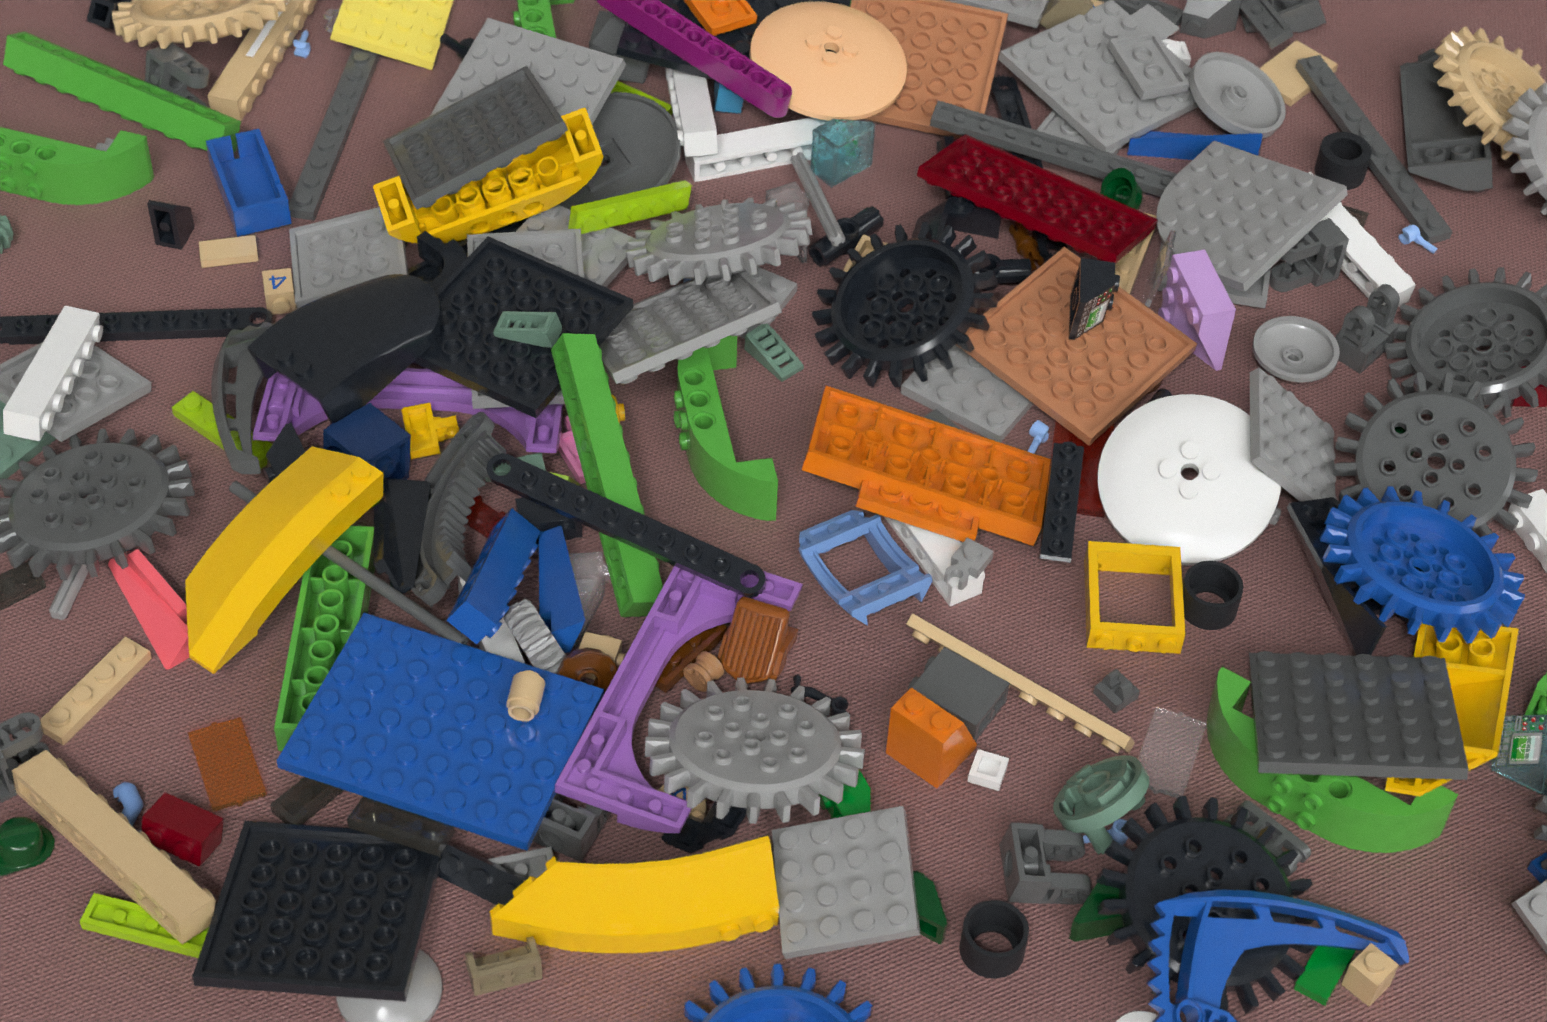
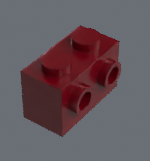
M164 792L142 816L141 831L148 836L154 847L200 867L222 842L224 818Z

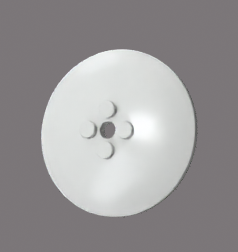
M1180 394L1167 396L1149 402L1133 411L1111 433L1102 451L1098 468L1100 501L1109 522L1116 532L1128 544L1180 547L1181 565L1193 566L1202 561H1222L1247 548L1262 534L1271 521L1278 505L1281 486L1250 461V415L1226 401L1205 395ZM1185 468H1193L1198 472V476L1193 480H1186L1182 477L1181 471Z

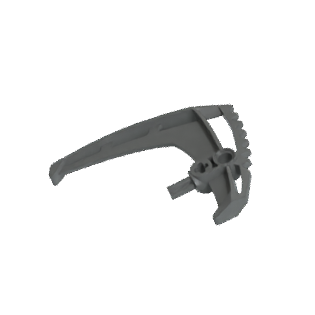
M268 322L262 323L259 327L248 325L243 330L232 329L222 343L213 367L211 397L219 436L232 470L240 474L261 473L259 460L256 456L252 455L251 425L253 404L263 375L247 347L274 325ZM237 366L236 382L233 384L228 383L229 370ZM227 394L236 395V419L227 418ZM230 431H237L239 433L243 451L236 448Z

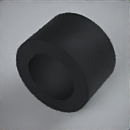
M1334 132L1323 138L1314 169L1315 175L1345 185L1347 190L1357 188L1363 183L1370 162L1372 150L1369 143L1362 137L1349 132Z
M1202 561L1191 566L1186 572L1183 582L1184 618L1190 624L1205 630H1218L1230 625L1237 615L1244 588L1242 578L1238 572L1229 565L1218 561ZM1202 592L1213 593L1219 596L1225 603L1206 602L1197 597L1196 594Z
M999 900L983 901L973 906L965 916L959 946L964 964L972 972L985 978H1003L1014 973L1023 962L1029 936V926L1025 916L1012 904ZM986 932L999 933L1009 940L1012 950L1002 953L989 952L980 948L974 942V939Z

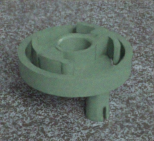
M1129 755L1110 757L1093 765L1087 764L1076 772L1058 793L1053 804L1054 814L1065 830L1072 831L1073 833H1085L1095 852L1099 855L1100 853L1105 854L1106 848L1114 839H1112L1104 826L1118 820L1131 811V809L1133 811L1139 809L1145 803L1144 795L1149 787V775L1139 759Z

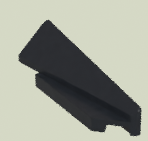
M388 478L384 481L386 502L383 500L374 506V566L378 574L385 573L389 577L390 586L404 594L415 585L431 483L427 481Z

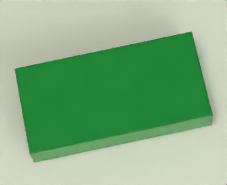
M1317 946L1305 966V971L1298 978L1294 990L1325 1006L1356 950Z

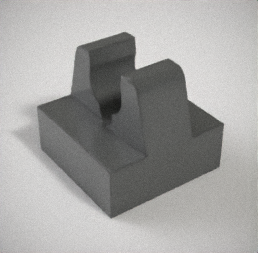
M1115 669L1107 674L1100 683L1095 685L1093 694L1116 714L1138 699L1140 690L1122 675L1118 669Z

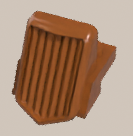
M741 597L738 600L731 624L723 636L717 657L724 670L736 681L739 677H744L747 684L763 682L769 678L777 680L786 665L787 654L796 642L799 630L788 626L789 611L748 597Z

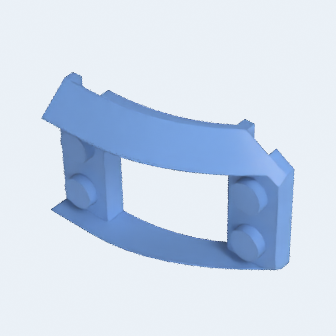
M850 510L800 532L799 553L815 579L838 605L852 617L867 626V615L877 613L889 605L904 601L912 595L922 602L932 583V576L929 573L924 575L919 571V565L909 558L897 545L881 522V516L878 514L868 518L864 517V512ZM864 535L890 574L852 591H848L833 576L818 554L826 553L836 546L854 541Z

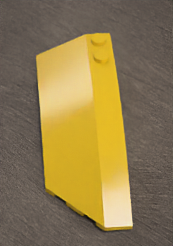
M311 447L253 498L214 541L185 580L189 658L212 674H215L258 634V629L279 602L320 555L383 497V472L360 457Z
M1421 624L1418 630L1413 657L1435 656L1437 658H1445L1468 771L1498 756L1519 629L1501 626L1496 636L1491 639L1480 629L1474 641L1467 644L1458 630L1452 628L1446 641L1442 643L1438 642L1433 626ZM1387 777L1385 791L1420 797L1453 779Z
M765 836L702 854L662 861L627 864H586L556 862L555 857H552L545 863L547 870L537 879L530 876L512 892L514 898L505 906L498 904L489 911L491 931L494 936L527 942V937L533 936L537 945L573 952L606 954L649 953L679 950L722 940L732 941L740 935L754 931H767L773 926L778 925L779 902L771 843L769 837Z

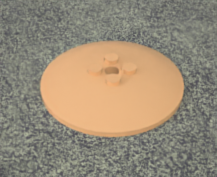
M815 1L796 3L780 8L767 16L759 24L751 41L750 60L791 86L792 96L789 109L812 118L827 121H854L871 117L888 108L898 98L905 84L907 75L906 57L895 36L873 17L845 5Z

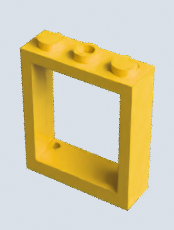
M1088 541L1084 559L1087 648L1181 654L1185 638L1180 547ZM1098 571L1170 575L1172 626L1100 622Z

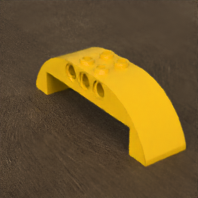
M586 107L561 116L568 131L557 140L547 141L539 145L534 152L527 155L522 154L512 159L509 165L493 169L483 179L471 181L463 185L458 192L446 194L438 198L429 207H421L418 210L415 208L400 176L373 185L389 235L406 242L418 243L417 236L427 231L435 238L441 239L443 243H448L452 239L461 241L467 239V235L491 232L537 215L564 202L590 181L600 167L604 157Z

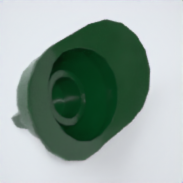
M1117 168L1112 170L1105 177L1101 185L1100 194L1136 210L1139 208L1143 197L1142 190L1136 182L1135 176L1128 169Z
M13 817L1 824L0 876L31 868L46 861L54 850V837L51 831L26 817Z

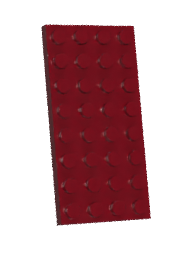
M966 134L921 164L916 175L924 179L929 185L942 187L953 196L964 197L973 201L980 208H988L997 212L1002 218L1013 219L1022 223L1025 228L1044 233L1053 241L1064 242L1072 246L1077 252L1088 253L1097 257L1100 261L1115 262V264L1155 230L1158 219Z

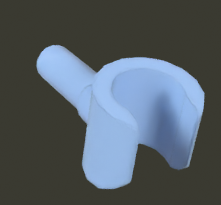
M304 30L300 39L293 41V45L296 47L294 55L304 58L309 56L311 46L310 43L306 42L309 35L308 31Z
M1409 225L1403 228L1402 231L1404 233L1398 236L1401 243L1405 245L1414 241L1433 254L1438 249L1420 236V230L1416 225Z
M1037 420L1029 431V435L1034 437L1027 452L1033 454L1041 443H1045L1049 438V427L1040 420Z
M1118 819L1114 821L1111 829L1107 831L1114 841L1123 845L1128 840V837L1120 831H1122L1121 828L1127 821ZM1083 835L1084 844L1091 843L1088 837Z

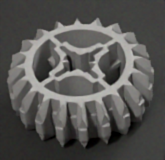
M524 599L519 603H514L503 616L504 621L533 666L556 674L561 661L566 657L565 653L531 601Z

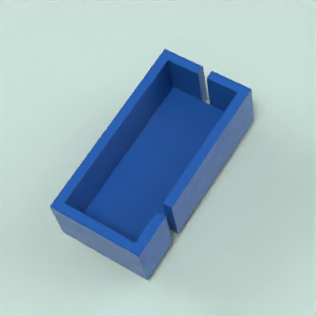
M260 129L235 134L239 154L237 159H234L230 135L206 141L209 164L237 237L292 224L287 195L282 183H280V178Z

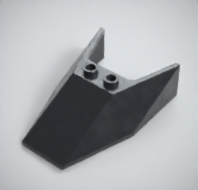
M1334 497L1289 503L1287 509L1325 600L1355 656L1359 654L1371 655L1387 628L1376 616L1380 614L1382 605L1373 598L1357 605L1353 600L1360 586L1355 581L1337 584L1334 580L1340 566L1345 564L1323 561V556L1329 544L1320 542V536L1326 526L1324 523L1332 507L1337 509L1340 501ZM1415 567L1417 570L1424 572L1420 568ZM1394 612L1395 616L1403 620L1405 623H1408V618L1400 616L1399 614Z

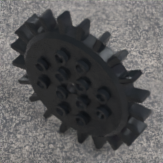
M922 222L917 238L909 239L900 224L895 227V242L884 245L875 233L870 235L871 245L874 250L864 257L858 251L850 248L847 253L854 266L848 272L835 267H831L829 270L833 280L839 283L837 290L818 288L817 291L822 303L832 304V308L812 311V317L818 326L831 323L833 325L814 333L819 345L823 347L839 340L838 343L824 352L829 363L833 366L849 354L850 357L840 367L847 378L851 379L858 369L865 365L867 368L863 377L868 386L874 387L881 370L889 371V379L894 388L900 387L902 372L906 369L914 368L921 382L927 381L925 364L936 358L947 370L951 369L953 364L947 351L955 344L968 352H972L975 348L968 335L965 334L969 327L988 331L990 327L985 316L976 314L977 308H996L998 304L993 293H979V290L998 285V281L993 270L974 275L977 271L990 265L991 262L985 250L967 260L965 259L977 248L969 234L959 244L952 247L951 245L957 236L950 225L945 227L938 240L931 239L932 230L928 222ZM907 304H913L910 311L900 312Z
M1179 796L1173 803L1176 820L1168 822L1161 808L1155 802L1144 812L1154 831L1148 834L1132 817L1121 828L1124 834L1137 845L1134 851L1113 840L1104 852L1112 859L1125 865L1122 873L1103 868L1097 876V883L1119 889V899L1109 898L1103 900L1097 907L1098 914H1121L1125 927L1117 928L1106 940L1109 946L1119 945L1127 940H1131L1139 953L1130 959L1125 970L1129 974L1139 971L1145 963L1156 957L1155 952L1148 944L1149 941L1159 938V935L1151 926L1152 922L1160 919V915L1154 907L1155 904L1187 894L1186 889H1190L1194 893L1212 890H1248L1294 898L1296 895L1305 893L1313 885L1311 879L1288 881L1283 869L1287 868L1298 856L1296 851L1293 849L1283 852L1277 858L1270 853L1265 845L1272 839L1276 830L1271 825L1262 829L1256 838L1243 831L1242 829L1247 821L1248 809L1241 807L1234 814L1229 824L1217 819V798H1209L1202 809L1203 818L1192 817L1186 796ZM1189 844L1194 845L1198 852L1191 851ZM1235 855L1240 857L1243 860V863H1239L1235 859ZM1164 861L1170 862L1173 866V869H1168L1165 866ZM1210 872H1215L1219 876V880L1213 879ZM1257 882L1264 885L1265 891L1257 887ZM1210 908L1208 915L1214 918L1257 919L1252 909ZM1270 912L1273 921L1279 923L1311 924L1315 921L1298 916ZM1173 917L1169 944V985L1171 980L1178 984L1185 943L1182 934H1187L1191 917ZM1275 945L1244 950L1227 979L1220 1002V1009L1228 1010L1227 993L1236 991L1245 1013L1254 1011L1259 1006L1252 985L1257 982L1274 1002L1286 990L1271 971L1276 967L1295 981L1303 974L1305 968L1286 954L1289 947L1308 954L1315 946ZM1151 989V994L1156 996V993Z

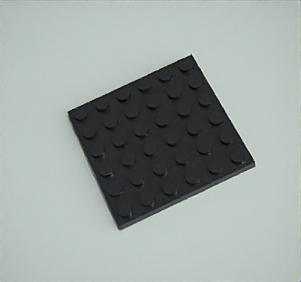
M488 236L435 291L443 308L440 320L442 327L432 345L414 363L537 418L561 391L551 348L495 337L493 332L502 312H556L562 325L560 336L563 333L595 334L597 344L600 346L633 309V299ZM511 322L509 328H513L514 323Z
M245 821L192 976L194 986L406 1002L440 869L443 842H446L445 835Z

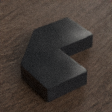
M714 802L704 820L689 815L680 833H664L661 839L667 845L688 853H694L703 849L704 844L718 838L724 840L733 836L744 819L747 808L731 806L723 819L716 818V802Z

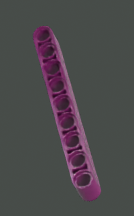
M596 0L602 7L768 115L779 118L788 113L792 96V88L789 84L661 1Z

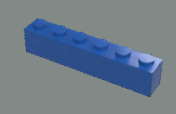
M513 508L493 527L446 620L475 644H478L485 636L491 638L501 627L502 623L500 620L510 608L507 604L517 593L515 588L524 578L522 572L530 564L531 559L529 557L538 547L536 540L540 530Z

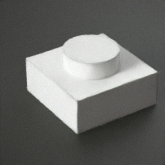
M978 749L967 782L999 791L1008 767L1009 758Z

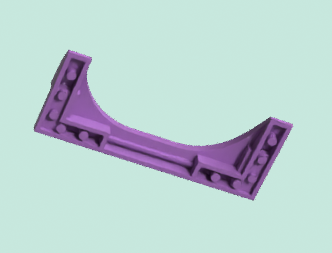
M406 368L368 402L376 408L403 409V407L430 402L431 409L435 411H452L472 415L484 412L494 423L510 432L523 445L526 452L557 453L559 448L564 404L547 405L537 418L512 407L473 409L471 388L429 369ZM276 372L267 381L252 438L253 440L275 441L285 424L292 423L297 435H300L318 423L327 420L328 417L319 401Z
M676 566L673 567L555 784V793L617 814V822L627 826L660 833L681 832L692 809L687 807L686 800L655 790L644 779L634 758L632 749L633 731L645 703L673 654L695 635L715 626L731 622L736 603L743 597L742 595L722 588ZM763 571L766 578L765 590L757 597L754 596L751 599L791 611L802 590L803 584ZM747 574V576L745 575L742 578L741 584L748 588L754 587L759 579L756 575Z

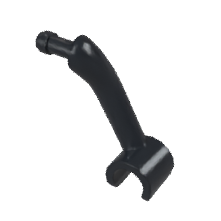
M800 675L793 677L794 686L790 689L791 693L800 685ZM803 686L805 687L804 697L817 701L824 697L831 699V716L847 712L848 701L844 697L833 699L813 687Z

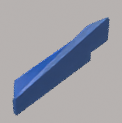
M1150 131L1140 138H1131L1129 140L1127 155L1193 160L1213 141L1258 155L1263 134L1196 135Z
M557 526L539 533V615L563 652L568 653L572 650L584 625L585 615L562 526Z

